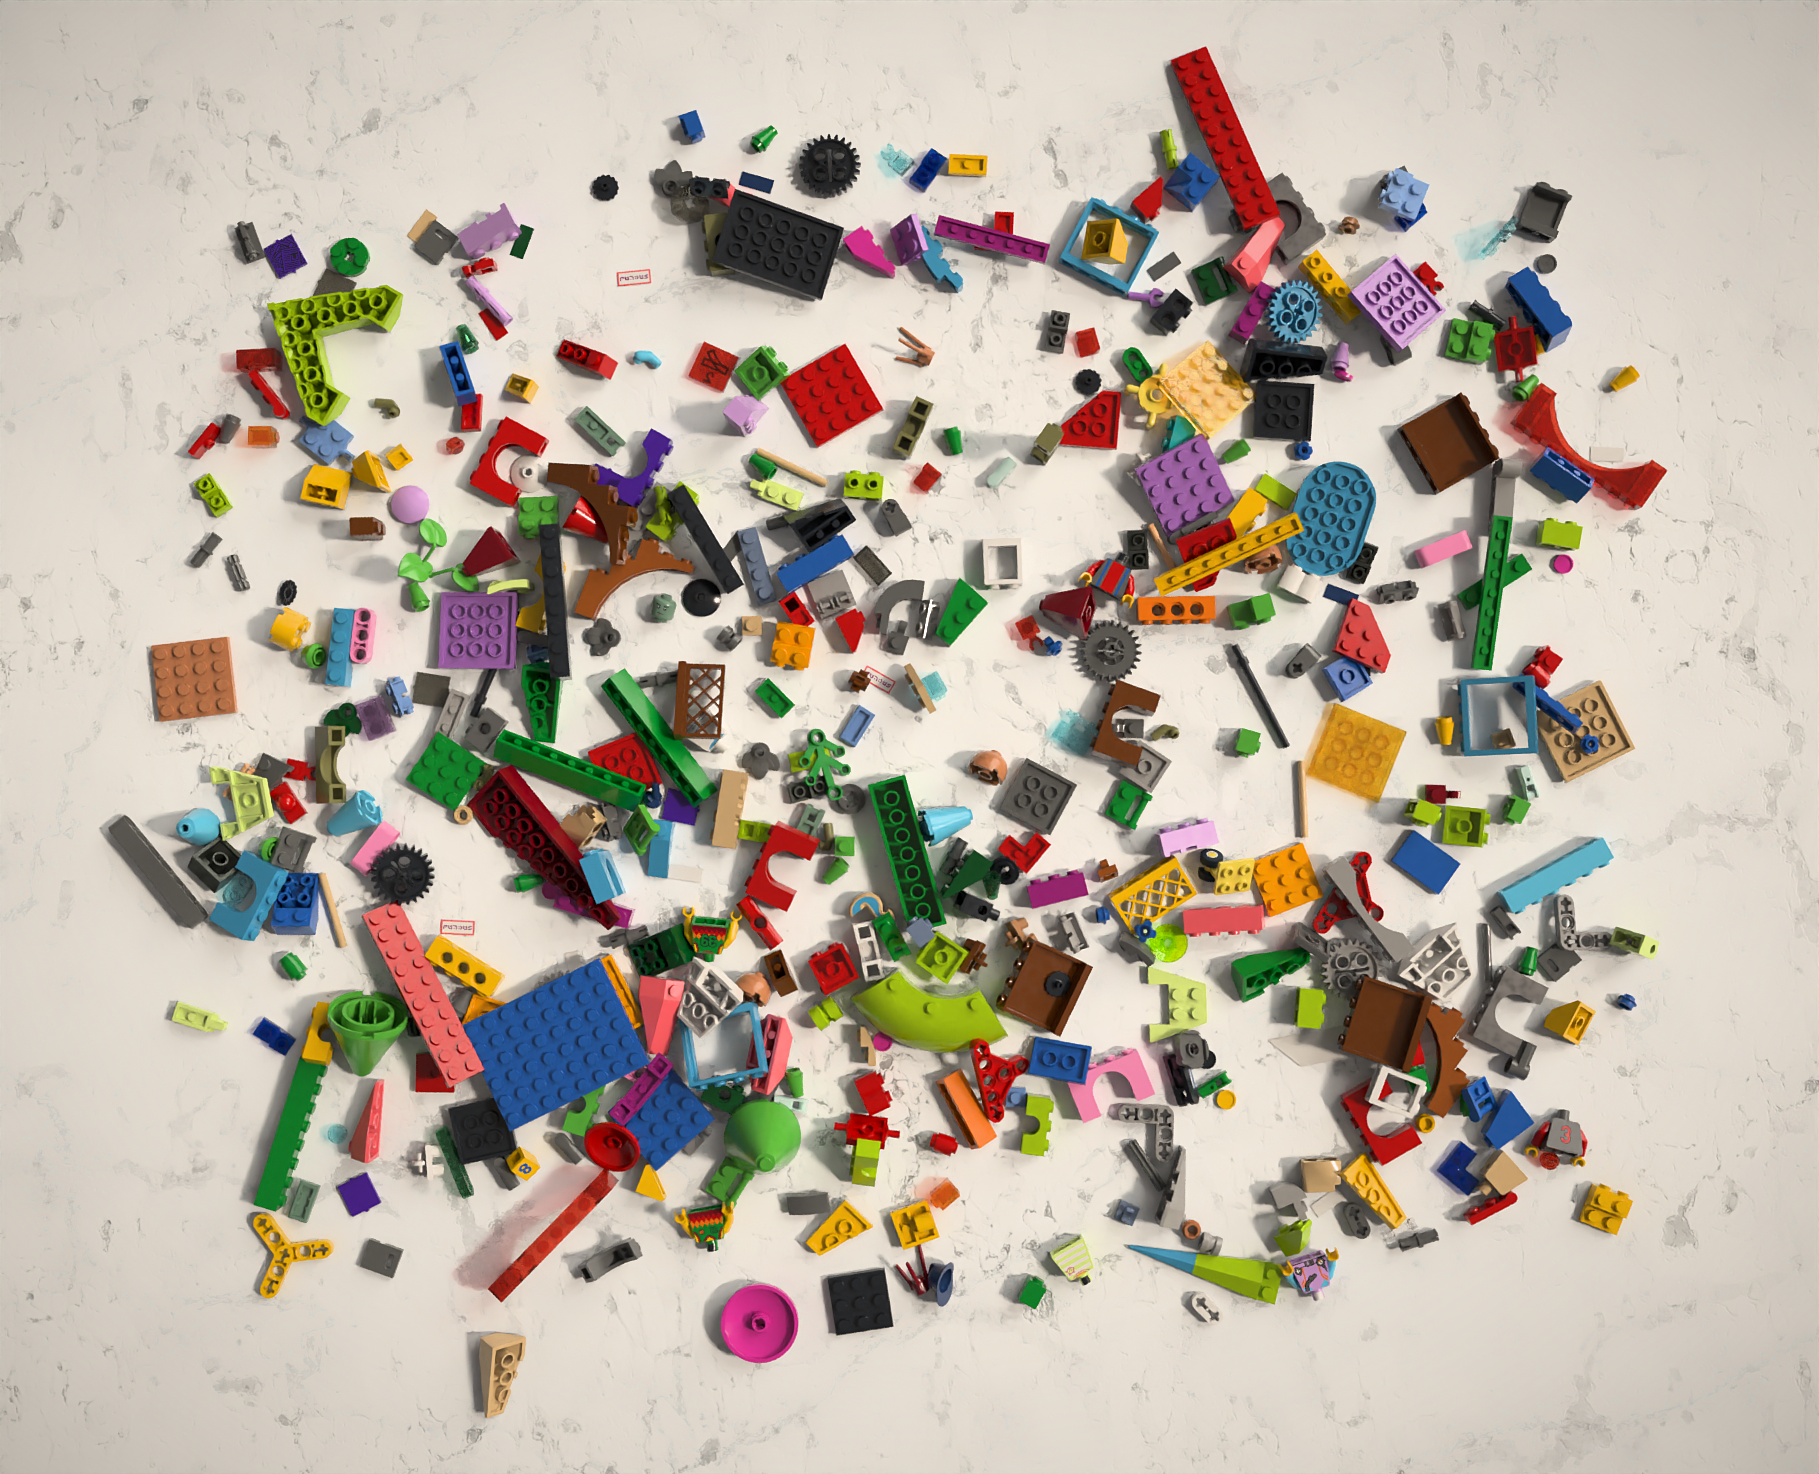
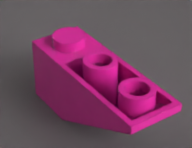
M860 226L843 239L845 247L855 260L891 278L895 277L894 270L896 268L891 260L887 261L883 256L885 252L879 244L876 246L872 241L874 237L868 229L864 230Z

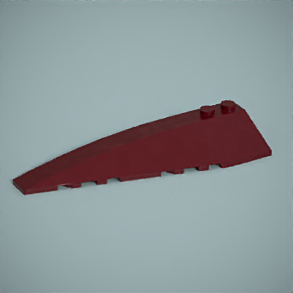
M513 765L498 770L470 800L467 806L494 838L498 837L503 841L502 844L505 847L513 849L521 860H526L530 863V867L553 886L557 885L562 889L561 892L565 896L573 898L576 901V905L589 911V915L607 930L611 929L621 919V916L611 899L596 904L579 861L584 858L581 852Z

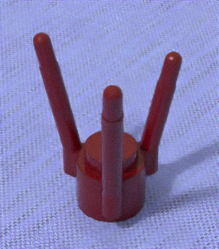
M921 1244L917 1245L924 1277L922 1275L916 1276L909 1262H906V1266L913 1278L912 1280L909 1279L898 1264L895 1265L917 1296L930 1290L927 1283L928 1274Z

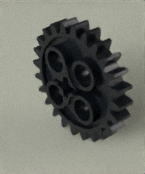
M828 134L827 139L820 135V141L813 138L814 145L807 143L809 150L803 149L802 152L805 156H800V161L803 163L799 164V169L803 170L800 172V175L805 177L803 179L804 184L809 183V190L815 187V194L822 191V197L825 196L826 192H829L830 198H832L833 192H836L837 196H840V190L847 193L846 187L853 188L851 181L857 182L858 179L855 175H860V170L856 169L861 167V163L856 162L860 159V156L854 155L857 149H850L852 142L850 141L845 144V137L839 141L837 134L834 139H831L830 134ZM829 149H831L832 182H829L828 172ZM819 153L825 155L822 160L816 159L815 156ZM837 153L844 154L842 159H836L834 156ZM819 172L826 174L822 179L816 177ZM843 172L845 175L842 178H837L835 174Z
M397 843L396 849H393L390 845L389 852L382 850L383 857L376 856L379 863L373 862L372 864L377 869L371 870V874L376 875L371 878V881L377 882L373 885V888H380L378 895L384 893V900L390 897L391 904L398 900L400 906L403 900L409 905L410 899L415 903L417 902V896L423 899V891L429 893L427 886H433V882L429 879L435 878V875L430 873L435 870L434 867L429 866L432 864V859L426 860L428 853L421 855L422 848L416 851L415 844L408 848L407 843L404 844L403 848ZM407 857L410 862L403 865L399 862V859ZM392 861L397 864L401 872H406V877L415 885L414 887L409 884L403 875L399 877V870L391 864ZM391 869L394 871V875L387 877L383 872ZM415 871L422 873V877L419 879H414L411 875ZM403 883L407 886V889L399 891L396 886Z

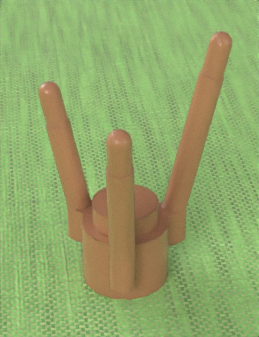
M900 327L899 329L922 348H918L899 338L898 341L918 352L916 358L919 360L896 356L895 359L917 364L921 367L924 364L929 366L935 352L910 332Z

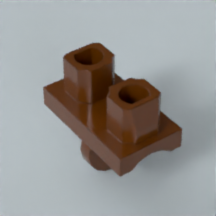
M967 938L963 947L970 952L959 970L970 974L972 969L978 971L981 965L987 967L988 964L984 962L987 956L983 952L986 944Z

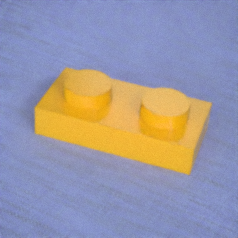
M949 154L948 175L986 177L987 156Z

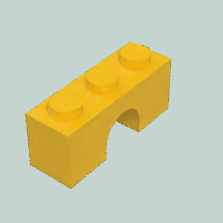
M317 1001L316 1007L312 1009L311 1018L313 1020L311 1026L309 1025L306 1031L307 1042L301 1049V1056L308 1063L330 1065L334 1046L330 1042H324L321 1039L322 1033L327 1028H331L327 1020L330 1003Z

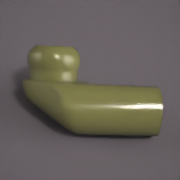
M375 398V408H385L391 418H396L400 415V408L394 400Z
M1163 724L1153 731L1150 736L1156 742L1162 736L1177 739L1180 733L1175 726Z
M485 764L483 766V774L473 783V788L476 791H480L493 776L492 765Z
M825 823L823 824L825 841L819 842L820 851H829L834 840L833 824Z

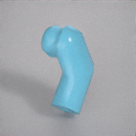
M638 350L634 353L633 361L636 364L648 361L655 369L662 364V361L651 351Z

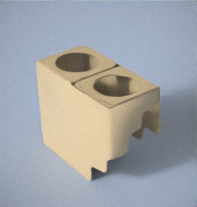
M583 804L573 817L567 814L560 826L576 847L580 849L591 843L607 819L591 804L589 807Z
M1338 1157L1300 1159L1302 1190L1305 1193L1334 1192L1335 1185L1341 1184L1342 1178L1339 1174L1342 1170L1341 1161Z

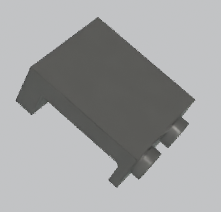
M1537 182L1530 190L1515 229L1551 243L1557 238L1559 233L1557 229L1566 206L1572 199V195L1568 194L1564 189L1550 187V184L1546 182Z

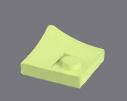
M525 579L494 580L488 586L487 594L517 590V593L528 594V591H534L535 584Z

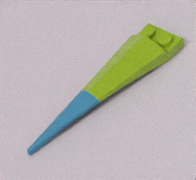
M1128 1245L1130 1249L1249 1298L1275 1305L1282 1277V1271L1279 1268L1280 1264L1266 1260L1214 1256Z

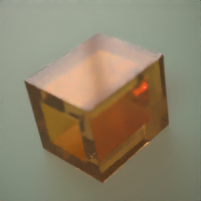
M248 426L249 446L252 448H277V443L280 441L277 429L272 426Z
M947 1177L930 1192V1201L936 1208L940 1207L943 1211L960 1197V1191Z

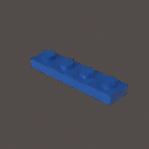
M1525 682L1513 683L1512 687L1526 698ZM1535 685L1536 706L1574 735L1583 724L1576 714L1570 713L1562 703L1555 701L1545 690Z

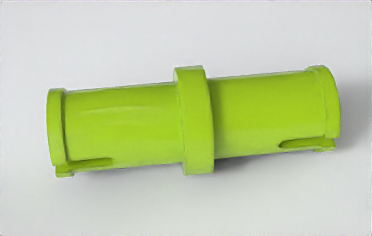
M1167 129L1162 130L1159 133L1161 135L1162 154L1165 155L1167 170H1171V168L1172 170L1177 169L1179 166L1176 155L1177 146L1174 145L1172 129H1168V131Z
M662 485V490H660V486H656L654 488L657 501L655 506L659 512L660 524L665 525L664 521H666V525L672 523L671 503L666 495V487Z

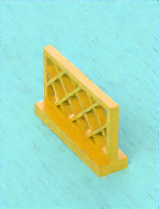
M1174 855L1165 857L1107 894L1132 935L1137 933L1130 924L1132 916L1141 917L1139 925L1145 922V918L1153 923L1197 895ZM1175 868L1180 873L1178 881L1168 879L1170 872ZM1156 880L1164 881L1162 891L1152 889L1153 883ZM1167 882L1177 884L1175 894L1165 892ZM1180 885L1188 886L1191 891L1185 896L1178 895ZM1141 890L1148 891L1146 901L1136 900L1137 892ZM1151 892L1161 894L1159 904L1149 902ZM1164 895L1174 897L1171 905H1162ZM1125 900L1131 901L1130 911L1121 910L1119 904ZM1135 902L1145 904L1142 914L1133 913ZM1148 905L1158 907L1156 914L1152 917L1146 915Z

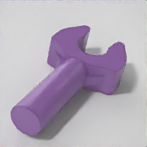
M1153 288L1152 292L1148 294L1129 291L1128 299L1147 301L1150 304V308L1156 309L1163 302L1155 301L1153 297H1162L1164 292L1158 288Z

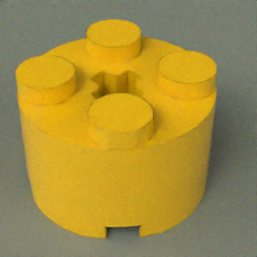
M284 607L282 610L286 612L283 615L279 614L270 630V634L273 637L268 638V641L291 652L301 647L303 642L301 637L304 632H308L311 622L308 621V617L288 607Z

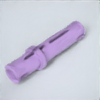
M471 276L465 282V285L476 295V299L482 301L503 326L510 324L513 317L493 298L487 287L484 288L475 276Z

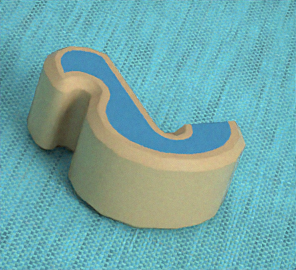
M872 892L858 895L849 906L850 918L864 907H867L874 918L890 912L895 920L892 909L888 908L887 911H883L881 898Z

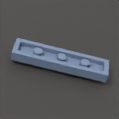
M756 527L738 531V537L758 605L777 601Z

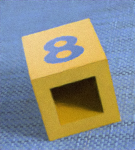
M521 1146L506 1159L510 1170L526 1181L540 1169L536 1157Z

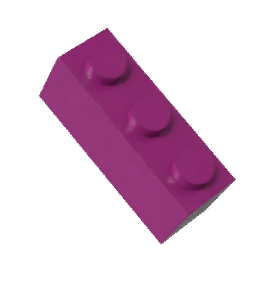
M1260 281L1228 336L1245 345L1264 314L1265 307L1269 305L1267 299L1272 300L1270 293L1276 292V289Z
M1078 869L1067 871V875L1062 877L1059 874L1048 876L1049 880L1042 882L1041 879L1029 881L1030 885H1026L1032 909L1089 895L1083 872H1078Z

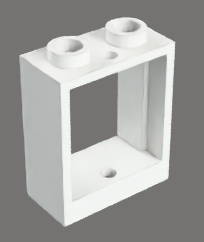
M1021 538L983 539L984 587H988V590L1000 589L999 586H1007V589H1019V586L1023 584ZM1016 548L1017 579L989 580L988 549Z
M1378 1063L1364 1099L1372 1104L1413 1119V1116L1417 1115L1420 1105L1418 1103L1420 1098L1426 1093V1082ZM1388 1073L1416 1084L1407 1111L1378 1100Z

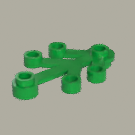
M812 729L807 734L809 745L804 755L798 759V765L801 768L808 767L815 749L818 757L809 775L804 777L803 782L808 787L813 786L822 768L828 788L826 790V797L830 801L839 800L843 795V791L840 786L835 785L830 766L837 769L841 776L849 775L851 767L825 754L824 747L832 751L833 756L836 758L845 755V748L828 741L822 730ZM814 735L818 737V742L814 741ZM837 748L841 750V755L837 754ZM802 759L807 761L806 765L802 764ZM842 767H846L847 773H843ZM808 777L812 778L811 784L807 781ZM831 790L835 791V797L831 796Z

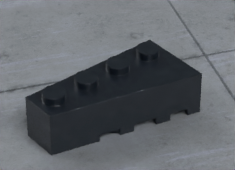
M1249 338L1239 373L1244 383H1249L1251 380L1267 381L1269 378L1278 377L1279 379H1286L1288 376L1296 375L1297 377L1322 375L1328 356L1323 347Z

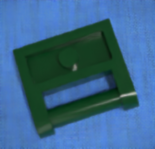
M1223 256L1191 270L1206 306L1238 292L1237 286L1233 285L1229 273L1223 268L1225 265ZM1212 268H1218L1227 290L1222 291Z

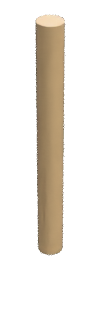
M758 448L756 452L758 456L823 487L828 482V480L761 448Z
M1297 761L1301 838L1309 837L1305 761Z
M326 873L319 874L318 877L339 947H346V939Z

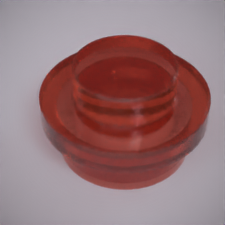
M453 437L447 441L446 450L449 454H459L463 451L465 443L462 439Z
M1544 1152L1540 1155V1163L1545 1169L1553 1170L1560 1163V1158L1554 1153Z

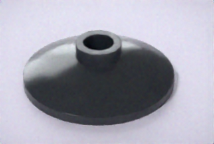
M697 579L690 582L685 588L683 603L691 614L698 617H706L713 614L719 608L721 593L712 581ZM704 594V600H698V595Z

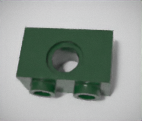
M726 1082V1085L721 1087L707 1086L708 1089L704 1090L700 1099L732 1115L740 1107L747 1093L744 1092L742 1086L738 1084L731 1085ZM720 1090H727L730 1094L729 1098H722Z

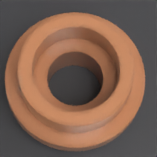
M1187 1220L1182 1225L1181 1231L1185 1238L1193 1240L1200 1235L1201 1227L1197 1221ZM1193 1226L1194 1231L1188 1232V1227Z

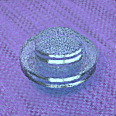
M335 1124L328 1130V1138L332 1143L339 1144L347 1138V1129L341 1124Z

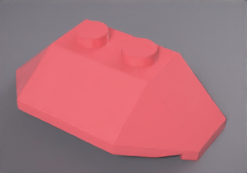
M767 1014L760 1021L769 1073L763 1074V1077L758 1079L748 1077L751 1082V1090L769 1095L785 1076L793 1039L786 1019L772 1014ZM752 1034L746 1070L759 1067L754 1034Z

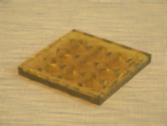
M1209 340L1156 383L1196 430L1204 435L1207 441L1256 400V393L1247 383L1243 382L1242 377Z
M1334 703L1306 774L1379 803L1407 731Z

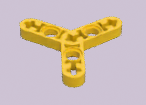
M267 1212L260 1213L254 1218V1228L274 1254L260 1287V1293L265 1298L269 1299L278 1294L292 1262L324 1259L334 1251V1245L328 1239L291 1243L272 1215ZM265 1218L267 1222L261 1226L259 1222ZM272 1226L273 1229L269 1230V1231L266 1233L265 1230H267L268 1228H270V1227ZM272 1232L279 1235L278 1242L274 1243L270 1240ZM323 1244L325 1247H328L325 1253L324 1250H317L315 1252V1249L322 1247ZM302 1246L309 1248L310 1253L308 1256L301 1254L300 1248ZM288 1249V1254L290 1255L285 1257L283 1262L280 1261L284 1256L282 1251ZM275 1266H280L283 1269L281 1276L274 1274L273 1268ZM275 1280L276 1282H274L272 1286V1289L274 1291L269 1293L267 1286H269L272 1283V1281Z

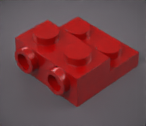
M838 942L831 944L827 947L828 951L824 953L818 951L811 955L812 959L808 961L825 996L860 978L843 943L838 944Z

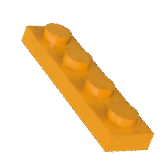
M611 954L601 959L634 1029L643 1025L642 1011L613 955Z

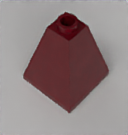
M490 526L462 563L464 565L462 570L468 577H477L518 564L521 561L501 532Z
M1087 586L1049 594L1040 601L1039 610L1043 612L1044 617L1079 638L1086 640L1097 609L1092 587Z

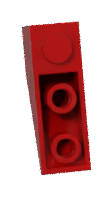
M565 339L556 357L609 380H611L618 365V362L607 354Z

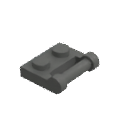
M283 826L269 863L303 873L305 869L303 866L317 837ZM303 839L305 840L296 864H294L292 860L300 840Z

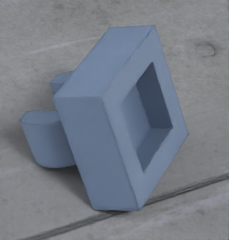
M1121 1200L1114 1219L1133 1226L1140 1208Z

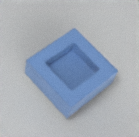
M1010 1087L1006 1095V1107H1026V1087Z

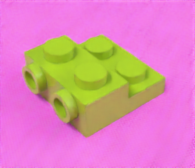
M1446 805L1442 843L1483 848L1484 844H1488L1489 833H1485L1486 825H1490L1491 814L1487 813V809Z
M936 931L934 933L935 937L928 942L925 949L921 948L916 954L917 960L915 963L948 985L969 952L940 931Z

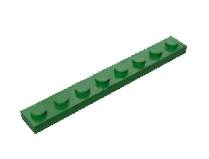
M1491 515L1471 660L1472 669L1492 671L1513 517Z

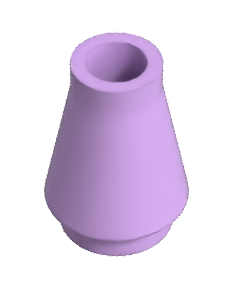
M1344 342L1337 343V348L1330 362L1332 371H1346L1349 367V344Z

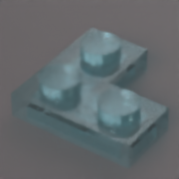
M1513 215L1480 251L1478 256L1482 260L1488 255L1492 257L1499 249L1497 245L1500 242L1505 243L1517 229L1515 225L1519 220Z

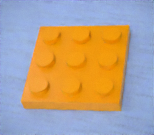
M1303 843L1255 860L1252 875L1269 917L1324 897Z

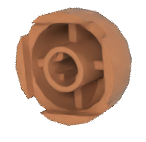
M1275 544L1243 559L1245 571L1252 574L1251 571H1257V574L1269 573L1278 569V564H1283L1281 552Z
M985 750L977 753L968 765V770L972 775L974 773L979 775L978 779L980 781L997 786L998 783L1002 785L1006 777L1007 764L1004 758L1001 757L1000 752Z
M757 971L755 974L745 973L735 982L743 991L744 1000L748 1003L754 1002L759 1007H763V1005L766 1007L771 997V986L765 980L766 976Z

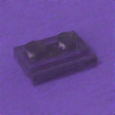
M382 695L355 705L369 741L397 731Z

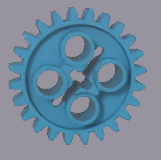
M1301 280L1282 282L1281 286L1275 287L1276 292L1270 293L1272 300L1267 299L1270 307H1265V310L1269 311L1265 318H1269L1270 321L1266 325H1272L1269 332H1275L1274 337L1280 338L1281 342L1300 343V341H1306V337H1312L1311 331H1317L1314 325L1321 323L1317 320L1318 317L1323 315L1318 313V310L1323 308V306H1318L1321 298H1315L1318 291H1312L1313 286H1308V282H1301Z

